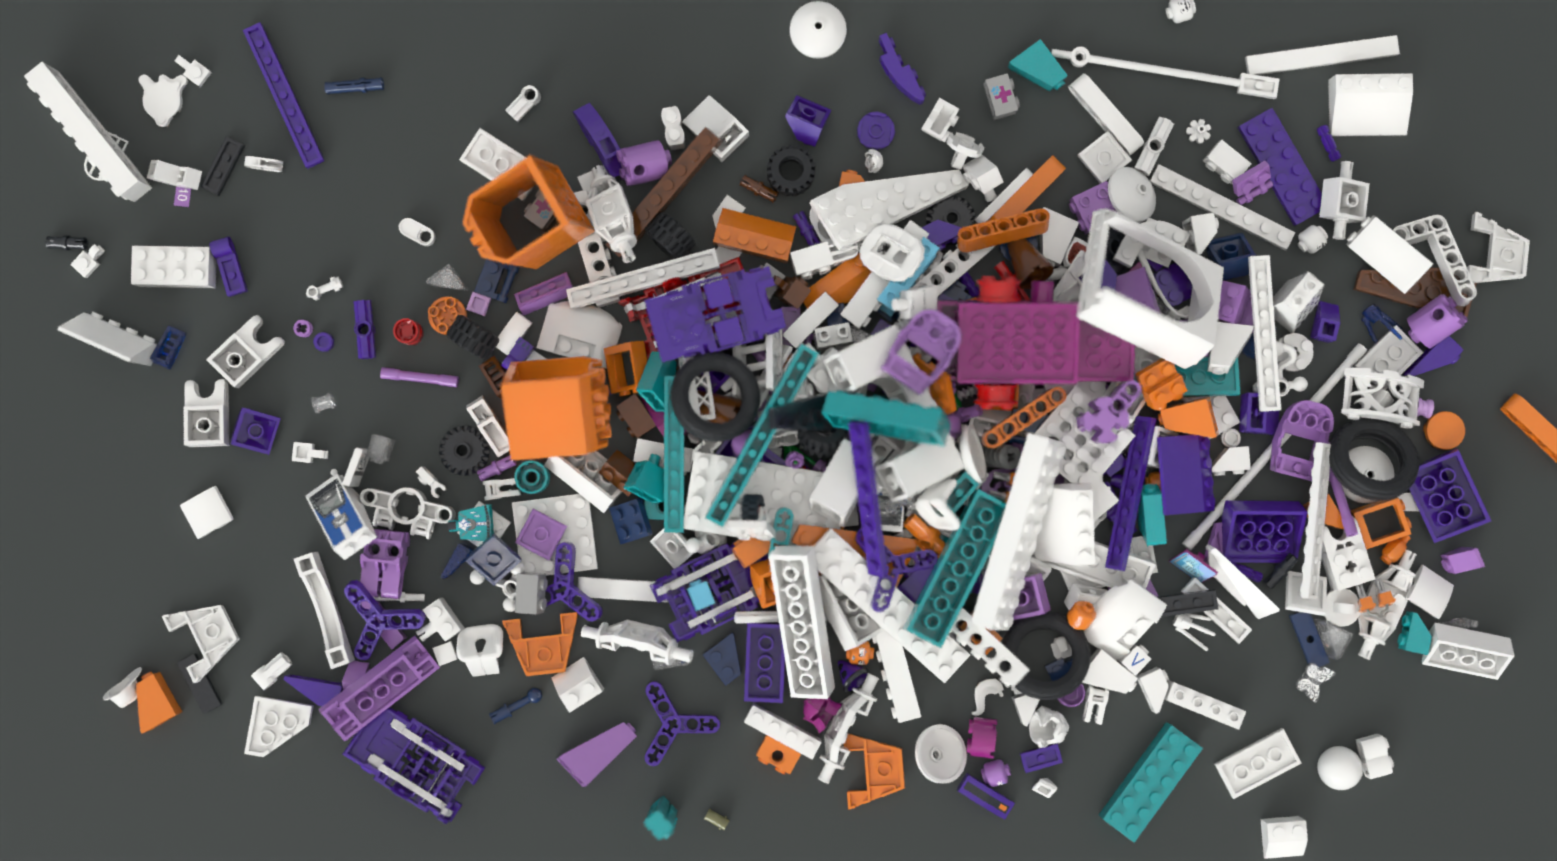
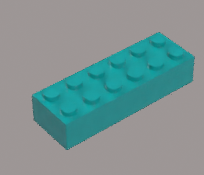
M836 390V392L828 391L822 411L831 425L836 428L849 430V422H868L870 434L944 447L951 426L942 409L937 406H930L928 408L922 407L918 403L904 404L896 399L887 401L878 396L869 398L860 393H855L854 395L847 394L842 390Z
M1166 722L1099 813V816L1132 842H1135L1203 748Z

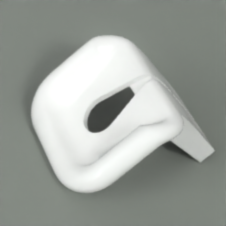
M943 479L929 486L916 501L917 512L929 525L936 529L957 530L960 527L959 519L946 504V500L957 484L955 479ZM933 506L936 507L944 516H941L938 513H936Z
M496 624L464 628L457 637L456 652L459 660L466 663L473 677L499 673L498 658L503 650L502 628ZM485 639L486 644L483 652L477 653L476 641Z

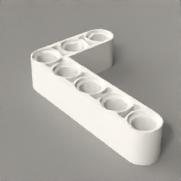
M1432 215L1399 225L1393 229L1396 234L1410 245L1425 240L1428 241L1451 297L1458 306H1466L1475 298L1477 294L1475 285L1448 223L1443 216ZM1432 224L1437 225L1438 229L1434 228ZM1413 229L1418 230L1420 234H1416ZM1439 241H1443L1446 246L1441 245ZM1446 258H1450L1453 263L1448 262ZM1454 275L1459 276L1460 280L1455 279ZM1461 292L1466 293L1468 298L1464 297Z

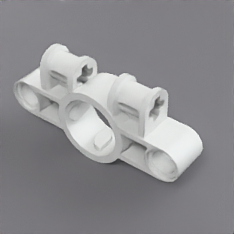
M367 488L360 494V500L364 505L376 508L373 518L374 527L383 526L392 531L396 522L412 524L410 535L425 536L426 539L430 540L435 522L448 523L449 520H454L456 517V512L452 507L428 501L425 494L416 488H400L394 493ZM369 492H373L375 496L372 502H369L367 499ZM405 492L409 495H416L421 503L418 506V515L411 520L405 516L401 517L396 510L399 502L398 497ZM444 509L448 510L450 514L447 520H444L441 516Z

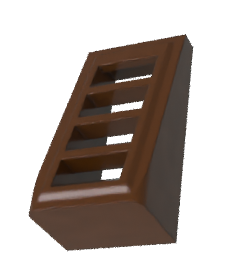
M492 356L479 365V368L497 397L503 399L502 381L497 385L496 382L504 378L506 371L496 356ZM494 364L496 365L495 368L487 372L488 368H490ZM498 371L500 372L499 374H497V375L494 376L493 378L491 377L492 375H494V374L497 373Z

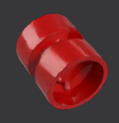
M408 318L398 320L393 328L395 338L407 345L418 344L424 336L422 326Z

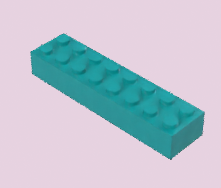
M976 489L971 494L959 517L960 527L952 531L903 627L904 630L936 647L942 648L995 544L1007 504L979 489Z

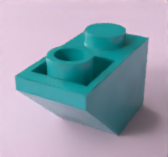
M1406 611V615L1402 618V633L1399 634L1397 640L1398 648L1428 655L1432 636L1418 613Z

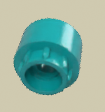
M526 461L516 469L515 483L524 493L537 494L544 491L549 485L550 472L541 462ZM530 472H535L537 475V480L534 483L528 480Z

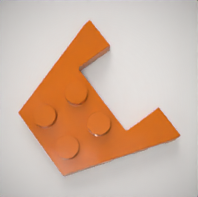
M577 612L560 614L562 634L523 639L521 619L502 621L526 676L566 672L578 618Z
M847 733V739L843 746L849 751H864L867 790L847 791L848 809H853L905 788L902 748Z

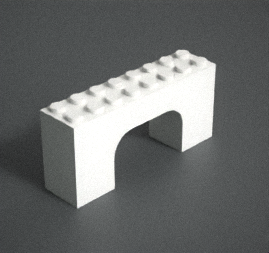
M896 325L823 360L837 390L848 393L864 384L872 383L880 386L885 391L889 401L896 399L904 404L918 403L922 407L928 408L930 406H937L936 402L931 398L929 388L918 396L915 392L881 370L891 347L898 337L897 335L900 333ZM904 343L897 355L919 369L911 357L910 349ZM948 434L945 447L906 440L905 447L900 454L877 465L875 469L891 502H895L915 495L965 468V465L955 447L953 437Z

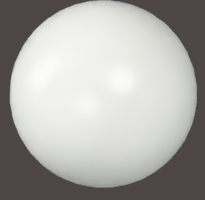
M1334 746L1321 754L1317 770L1319 777L1327 786L1336 790H1347L1354 787L1360 781L1363 766L1359 756L1347 747Z

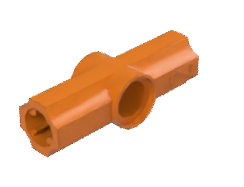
M915 513L911 514L903 522V526L918 540L917 545L920 549L934 551L938 559L946 544L940 538V531L932 526H928Z

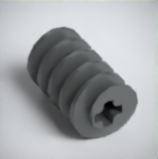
M1001 444L996 448H987L983 445L986 467L1011 470L1019 465L1021 459L1019 448Z

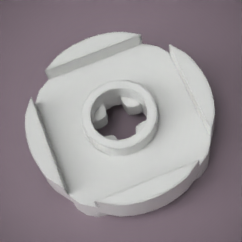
M1291 333L1277 340L1282 344L1293 346L1298 352L1295 362L1283 370L1294 372L1305 369L1310 364L1313 358V344L1305 336ZM1284 351L1281 355L1277 356L1278 364L1289 357L1288 352Z

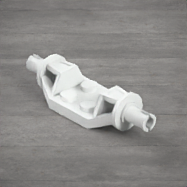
M597 165L598 172H596L595 167L592 169L595 179L590 184L591 190L586 199L596 232L610 244L611 249L615 252H621L623 261L630 263L629 257H631L632 261L635 260L632 248L636 245L637 239L634 235L633 216L622 186L616 182L614 177L605 175L603 166Z
M1405 550L1399 565L1390 564L1389 568L1375 577V580L1378 578L1382 579L1386 592L1391 591L1396 601L1393 605L1389 606L1388 611L1383 613L1381 618H1378L1376 615H1369L1367 612L1360 613L1358 617L1359 635L1364 637L1365 641L1358 653L1359 656L1370 660L1376 644L1385 646L1386 639L1396 629L1408 602L1405 597L1412 587L1413 578L1416 577V574L1412 573L1410 568L1417 554ZM1395 571H1397V574L1395 575L1393 580L1389 581L1388 579L1390 578V576ZM1372 580L1366 596H1371L1373 603H1376L1375 608L1370 612L1380 615V612L1386 607H1378L1377 596L1379 592L1375 580ZM1369 622L1373 623L1370 635L1367 634Z
M625 620L610 626L607 622H603L599 628L584 625L581 630V637L595 639L596 647L599 649L606 648L616 651L620 646H630L640 651L647 650L650 651L651 660L665 662L669 666L673 664L675 659L690 663L693 658V650L678 648L676 639H672L661 627Z
M868 673L862 688L853 687L852 691L854 693L840 702L843 705L836 716L833 717L824 735L825 755H820V759L824 761L825 765L818 776L820 781L829 784L835 769L844 770V763L850 751L841 744H844L847 739L849 726H852L855 722L856 712L868 716L873 702L877 701L872 692L879 680L878 677Z

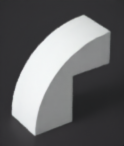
M151 160L147 179L198 190L202 171L189 167H179L160 160Z

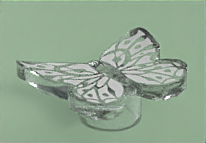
M1309 663L1302 677L1296 681V688L1299 691H1305L1306 696L1314 703H1317L1320 694L1319 686L1322 682L1332 678L1336 672L1325 667L1319 668L1315 663Z

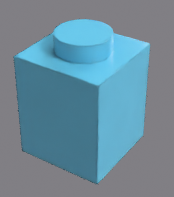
M699 579L690 583L691 587L687 588V592L695 611L715 603L706 581L701 582Z

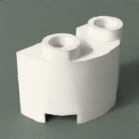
M939 98L921 130L945 142L950 134L947 131L950 125L954 127L959 119L956 115L959 108Z

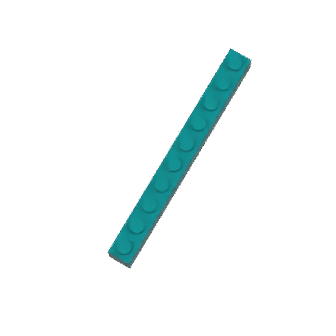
M801 343L799 344L705 514L706 519L721 527L724 526L776 432V429H769L767 409L793 402L819 353Z

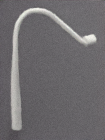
M1141 248L1137 257L1142 267H1145L1148 278L1159 297L1175 315L1185 319L1189 318V314L1179 313L1166 300Z

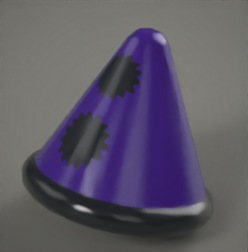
M844 660L838 661L844 692H852L853 687L858 688L864 683L869 673L867 668L850 664Z

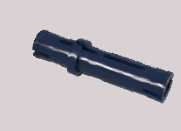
M362 77L360 80L325 82L324 86L327 95L359 91L367 93L370 90H384V80L382 77L374 79Z

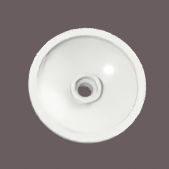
M815 1L803 5L795 12L790 23L792 43L799 52L810 58L819 59L833 55L841 48L846 37V22L842 13L835 6L826 2ZM821 24L822 28L817 29L815 28V25Z
M1123 167L1116 170L1108 182V194L1113 207L1118 213L1135 222L1145 221L1151 217L1156 207V195L1151 182L1137 169Z
M966 425L959 440L958 453H960L966 472L979 483L985 482L987 468L983 446L973 425Z
M1360 446L1349 450L1351 462L1365 476L1368 477L1367 474L1371 471V478L1375 480L1394 478L1392 462L1381 450L1371 446ZM1342 485L1345 496L1352 501L1358 503L1376 502L1375 500L1359 497V495L1353 494Z
M938 724L926 728L920 734L915 747L917 765L922 774L932 782L940 784L950 783L956 780L965 768L967 752L964 741L956 730L947 725Z

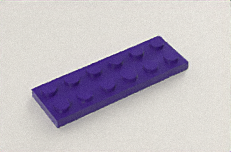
M1273 108L1237 127L1257 163L1260 164L1266 161L1269 164L1271 178L1268 180H1271L1273 183L1272 189L1293 225L1295 226L1319 213L1322 193Z

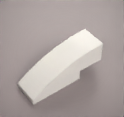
M824 292L782 335L797 348L800 343H803L815 331L814 329L818 328L839 304L827 292Z
M482 395L466 405L467 411L476 422L478 429L497 457L510 451L508 435L484 396Z

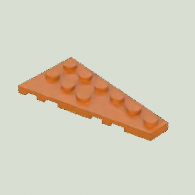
M799 524L791 542L799 546H814L829 528ZM831 528L866 560V553L855 541V534L858 531ZM883 535L884 545L895 556L912 553L917 547V539ZM911 558L905 559L906 566L908 565ZM892 562L887 564L889 566L888 575L895 568ZM899 574V575H898L897 582H896V586H895L896 588H897V586H898V584H899V582H900V580H901L903 574Z

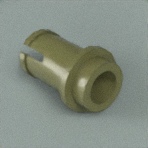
M711 809L708 810L704 820L719 827L718 830H725L730 821L727 819V816L723 817Z

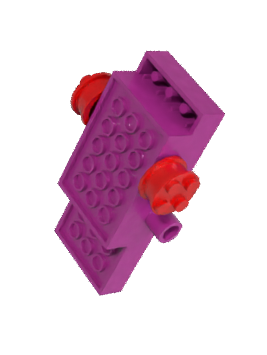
M982 276V280H977V284H980L979 296L976 297V300H937V311L954 321L961 333L960 344L950 364L944 371L950 375L951 380H956L957 383H974V387H977V399L974 400V403L981 406V409H993V406H1000L1001 409H1013V405L1018 404V401L1015 400L1017 383L1078 384V381H1134L1135 345L1078 318L1079 301H1053V281H1031V301H1020V297H1017V287L1021 284V281L1016 280V277L1002 276L1001 280L996 279L994 276ZM935 359V365L937 366L940 362Z

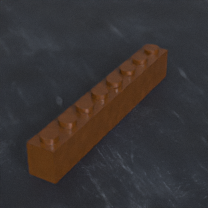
M705 127L633 211L636 244L646 233L645 228L660 212H664L724 142L711 129ZM607 242L605 245L611 249L610 244ZM613 251L619 258H623L621 252Z

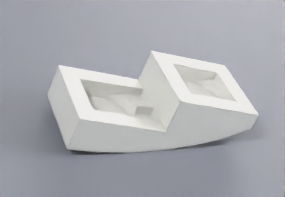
M516 312L498 336L500 341L496 348L508 356L516 344L515 342L519 337L523 338L532 322Z

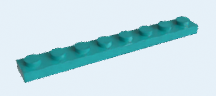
M664 376V533H684V428L674 415L670 399L671 386L675 376Z

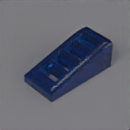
M168 325L150 357L151 361L170 370L176 360L186 333ZM170 334L177 336V340L169 337ZM167 341H169L171 343H174V345L170 346L166 343ZM164 348H165V349H167V350H170V352L167 353V352H164L163 350H164ZM161 355L166 357V360L160 359Z
M464 543L458 544L443 570L441 578L446 579L450 577L475 549Z

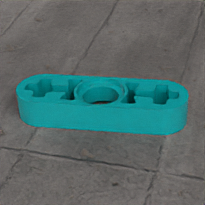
M786 507L779 508L776 511L773 524L776 532L779 530L786 532V538L783 541L771 538L768 557L777 547L773 546L774 542L779 545H789L794 516L793 512ZM784 511H787V515L790 516L789 519H785L784 525H788V529L781 526L777 527V523L782 524V518L779 517V514H783Z

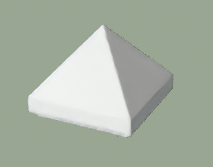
M1041 778L1032 787V790L1050 798L1058 787L1048 778Z

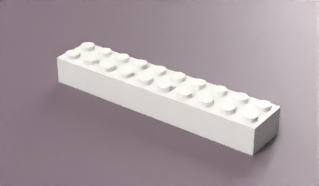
M1028 433L972 616V623L989 630H1009L1012 626L1013 614L1019 604L1020 591L1025 585L1024 578L1031 565V555L1036 549L1037 535L1042 529L1041 522L1048 510V499L1054 490L1053 483L1059 473V464L1065 454L1066 443Z

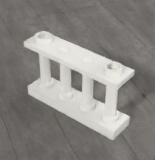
M782 329L774 334H766L765 343L747 347L745 343L733 347V356L741 360L745 365L746 354L766 350L765 361L748 364L747 366L751 371L766 369V378L757 381L759 388L766 387V389L772 392L783 375ZM733 380V396L742 399L740 388Z

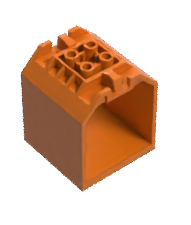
M531 155L471 194L468 198L463 225L467 232L473 230V237L470 238L474 246H481L477 249L481 257L532 269H538L595 232L593 225L559 166ZM538 184L560 225L518 252L500 222L503 206Z
M579 356L510 363L501 383L511 460L584 455L608 446V439L601 440L612 436L609 422L611 404L607 403L609 386L605 385V369L597 368L602 366V360Z

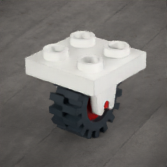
M745 494L742 498L739 521L728 520L727 528L740 540H750V537H757L758 540L767 541L769 538H775L776 530L766 521L763 495Z

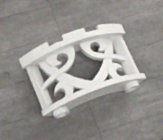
M1345 368L1344 375L1346 378L1341 413L1351 420H1359L1360 417L1379 419L1399 424L1401 428L1406 429L1420 426V421L1417 420L1419 391L1420 388H1424V380L1412 375L1401 376L1399 375L1400 372L1389 370L1377 373V371L1371 372V368ZM1353 380H1355L1358 389L1355 392H1352ZM1371 381H1374L1376 383V387L1374 389H1368V387H1372V385L1370 384ZM1385 383H1388L1390 392L1398 398L1394 404L1387 408L1381 406L1371 395V393L1382 389ZM1396 385L1400 386V391L1396 390ZM1361 395L1363 397L1354 402V404L1361 403V409L1350 408L1351 396Z

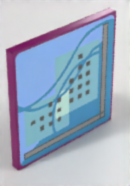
M1186 549L1169 560L1170 563L1191 578L1195 577L1201 583L1218 574V571L1203 561L1205 555L1200 552L1194 555Z

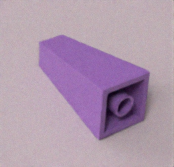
M623 722L564 753L556 760L582 787H585L637 737L634 733L636 730L631 724Z

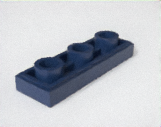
M1298 611L1289 615L1309 667L1311 668V665L1318 668L1329 664L1328 656L1311 614ZM1308 636L1311 638L1309 642L1306 640Z

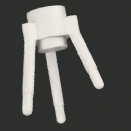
M1192 613L1176 615L1172 624L1176 626L1175 630L1184 634L1205 651H1208V648L1184 629L1188 630L1190 627H1193L1206 634L1215 636L1214 632L1192 623L1193 619L1191 618L1211 621V619Z

